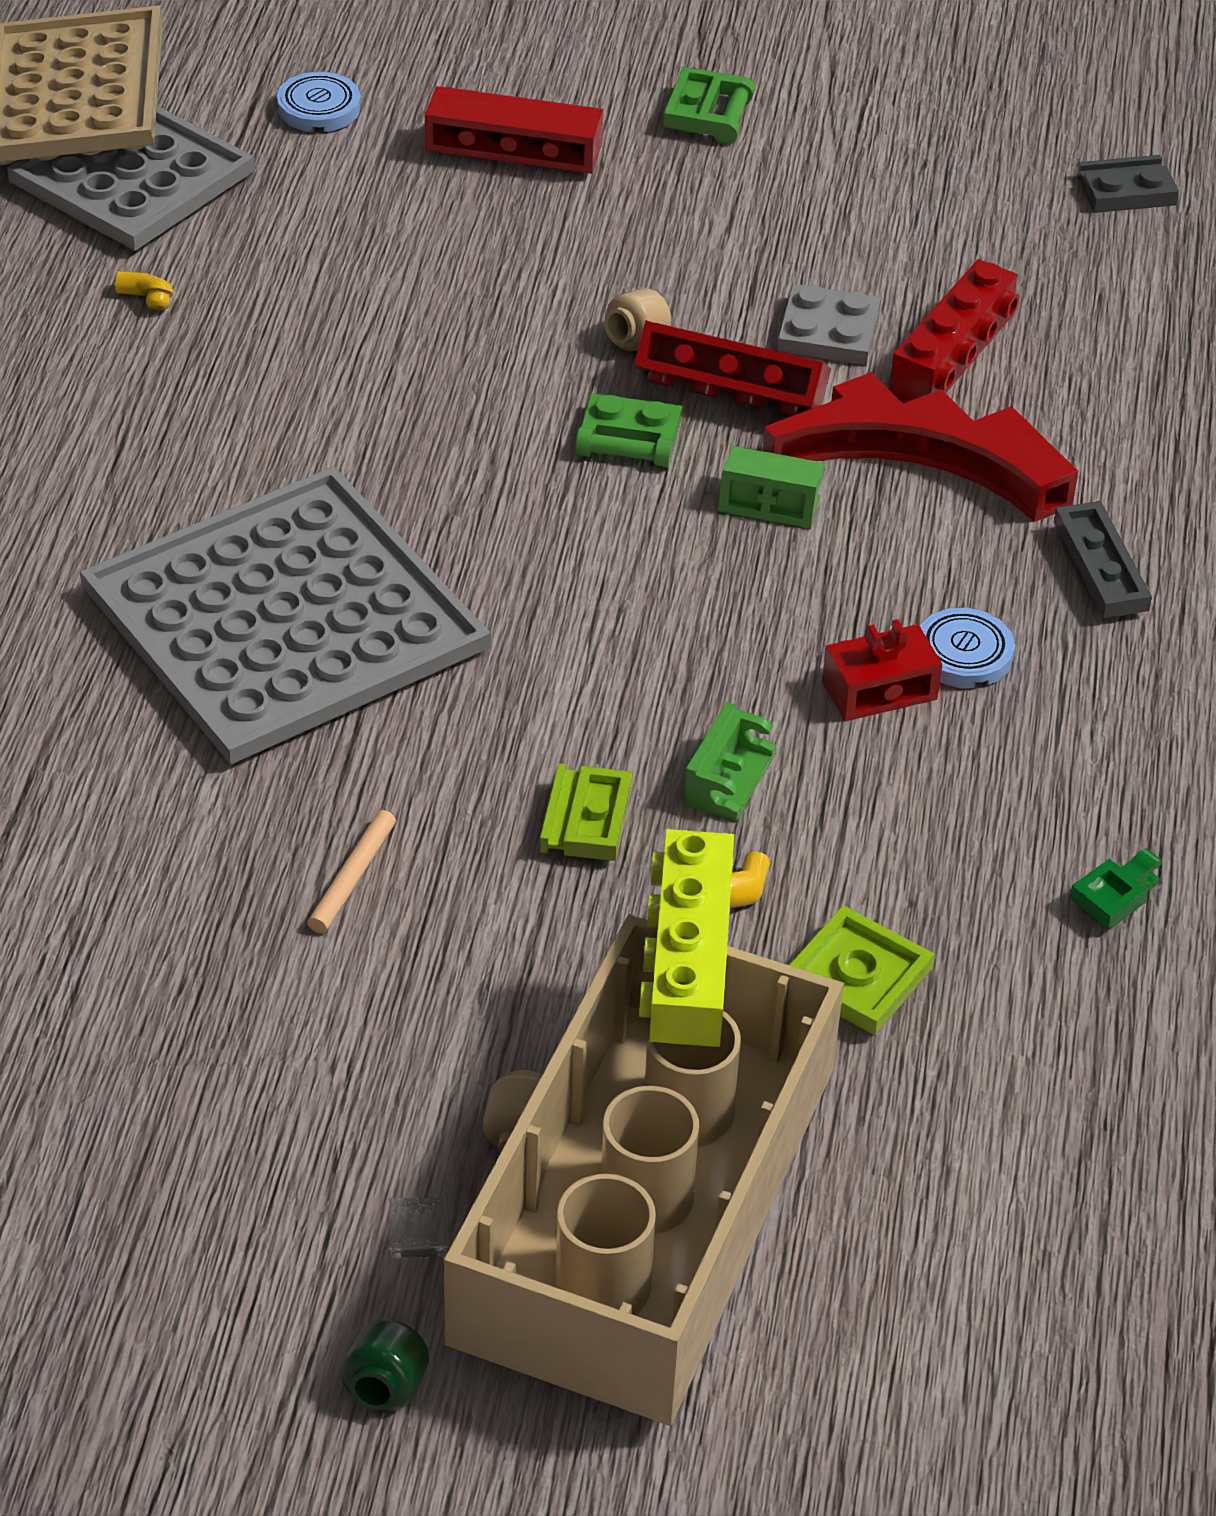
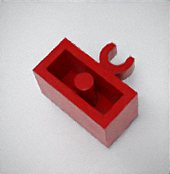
M895 619L892 620L891 630L879 633L873 624L866 628L864 637L826 645L822 682L845 722L938 699L942 662L919 624L903 627L900 621Z

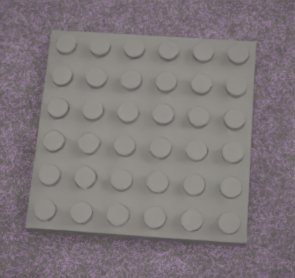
M335 466L80 571L81 586L230 765L491 648V632Z

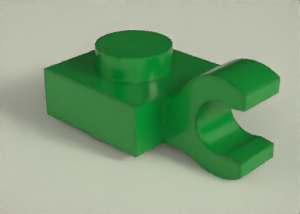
M1147 848L1138 852L1122 867L1109 858L1072 885L1070 899L1109 930L1146 903L1148 891L1159 882V877L1152 871L1162 865V860Z

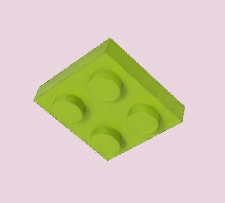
M843 905L789 966L844 983L840 1017L875 1036L933 969L935 954Z

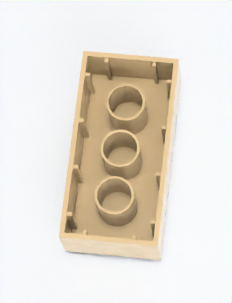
M628 914L444 1259L445 1345L671 1426L833 1072L844 983L727 946L720 1047L649 1042L651 1018L639 1017L642 982L654 981V973L643 972L645 938H657L658 929L647 928L646 919Z

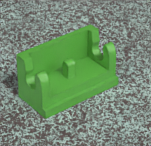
M733 446L722 469L718 512L811 529L821 495L818 492L823 480L826 463Z
M726 702L686 768L684 805L737 822L776 754L775 744L764 738L753 736L749 730H756L760 734H769L773 725L760 716L736 709L735 704Z

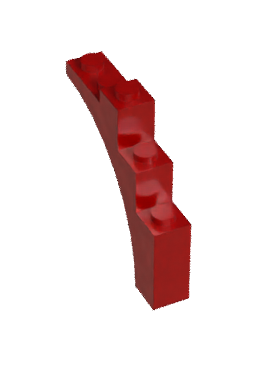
M872 372L833 386L831 402L764 427L763 452L817 462L839 458H879L913 462L948 471L978 483L1011 502L1033 522L1054 515L1057 507L1073 505L1079 471L1012 406L973 421L942 389L902 403Z

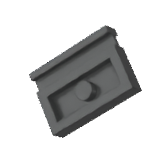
M1161 155L1079 162L1077 177L1078 180L1083 181L1082 188L1094 213L1177 205L1179 190L1168 168L1162 166Z

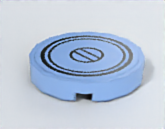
M321 71L302 73L289 78L283 83L276 95L280 118L289 126L304 132H313V127H324V132L339 130L350 125L358 118L360 113L361 95L358 86L349 78L336 73Z
M948 608L931 614L920 624L922 631L942 662L940 683L961 689L975 688V683L987 681V685L998 682L1009 672L1015 652L1013 635L1001 620L991 614L971 608Z

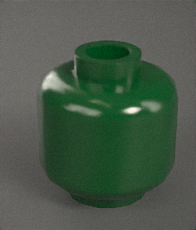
M380 1319L369 1322L357 1333L345 1356L341 1368L343 1384L355 1401L365 1408L378 1411H392L403 1408L414 1398L429 1364L428 1347L415 1330L399 1321Z

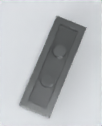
M1096 501L1057 507L1054 524L1102 617L1109 618L1149 611L1152 596L1102 502Z

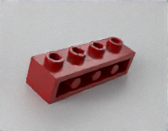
M436 86L425 112L426 151L592 174L602 146L603 109Z
M977 259L893 353L889 390L903 403L940 389L946 393L1014 315L1020 298L1019 294L1015 293L1018 274L1001 268L997 264Z
M645 320L634 364L640 370L648 373L647 381L673 387L675 380L692 383L690 391L710 397H717L719 390L736 394L735 402L761 408L764 400L780 404L779 412L790 416L822 405L831 368L822 361Z

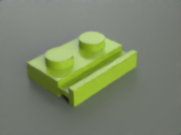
M558 763L540 836V852L549 853V849L553 848L564 850V855L616 861L633 788V772L581 766L580 771L566 770V764Z

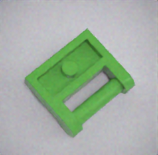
M683 66L664 112L663 127L677 129L684 133L695 132L712 135L719 143L730 145L738 137L740 131L739 120L745 104L749 103L753 98L755 84L744 76ZM719 95H729L730 100L724 115L712 114Z
M591 393L582 426L578 430L576 455L591 457L592 453L635 458L654 461L655 466L669 468L682 420V406L659 401L651 402L615 395Z

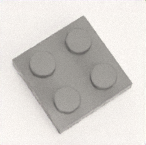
M793 284L778 338L777 351L796 356L867 366L880 312L881 297L866 295L861 292L826 289L816 285Z

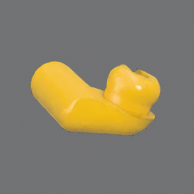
M117 272L115 281L117 294L146 296V304L153 310L162 311L170 306L173 287L168 281L148 273Z
M756 851L747 853L744 857L741 871L732 873L730 908L749 906L760 899L770 866V860L766 854Z

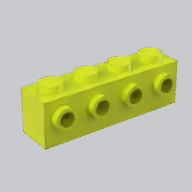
M666 829L664 852L653 851L651 885L661 886V894H649L647 928L658 929L657 938H645L643 972L654 973V981L642 982L639 1017L651 1018L649 1042L720 1047L734 834Z

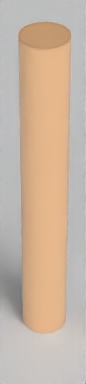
M386 810L377 812L308 919L307 924L311 930L319 934L326 933L395 825L396 819L393 814Z

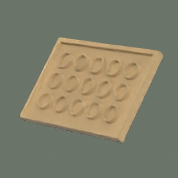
M160 5L0 23V165L32 158L51 160L59 155L77 153L95 155L104 150L122 148L134 151L148 145H154L163 28Z

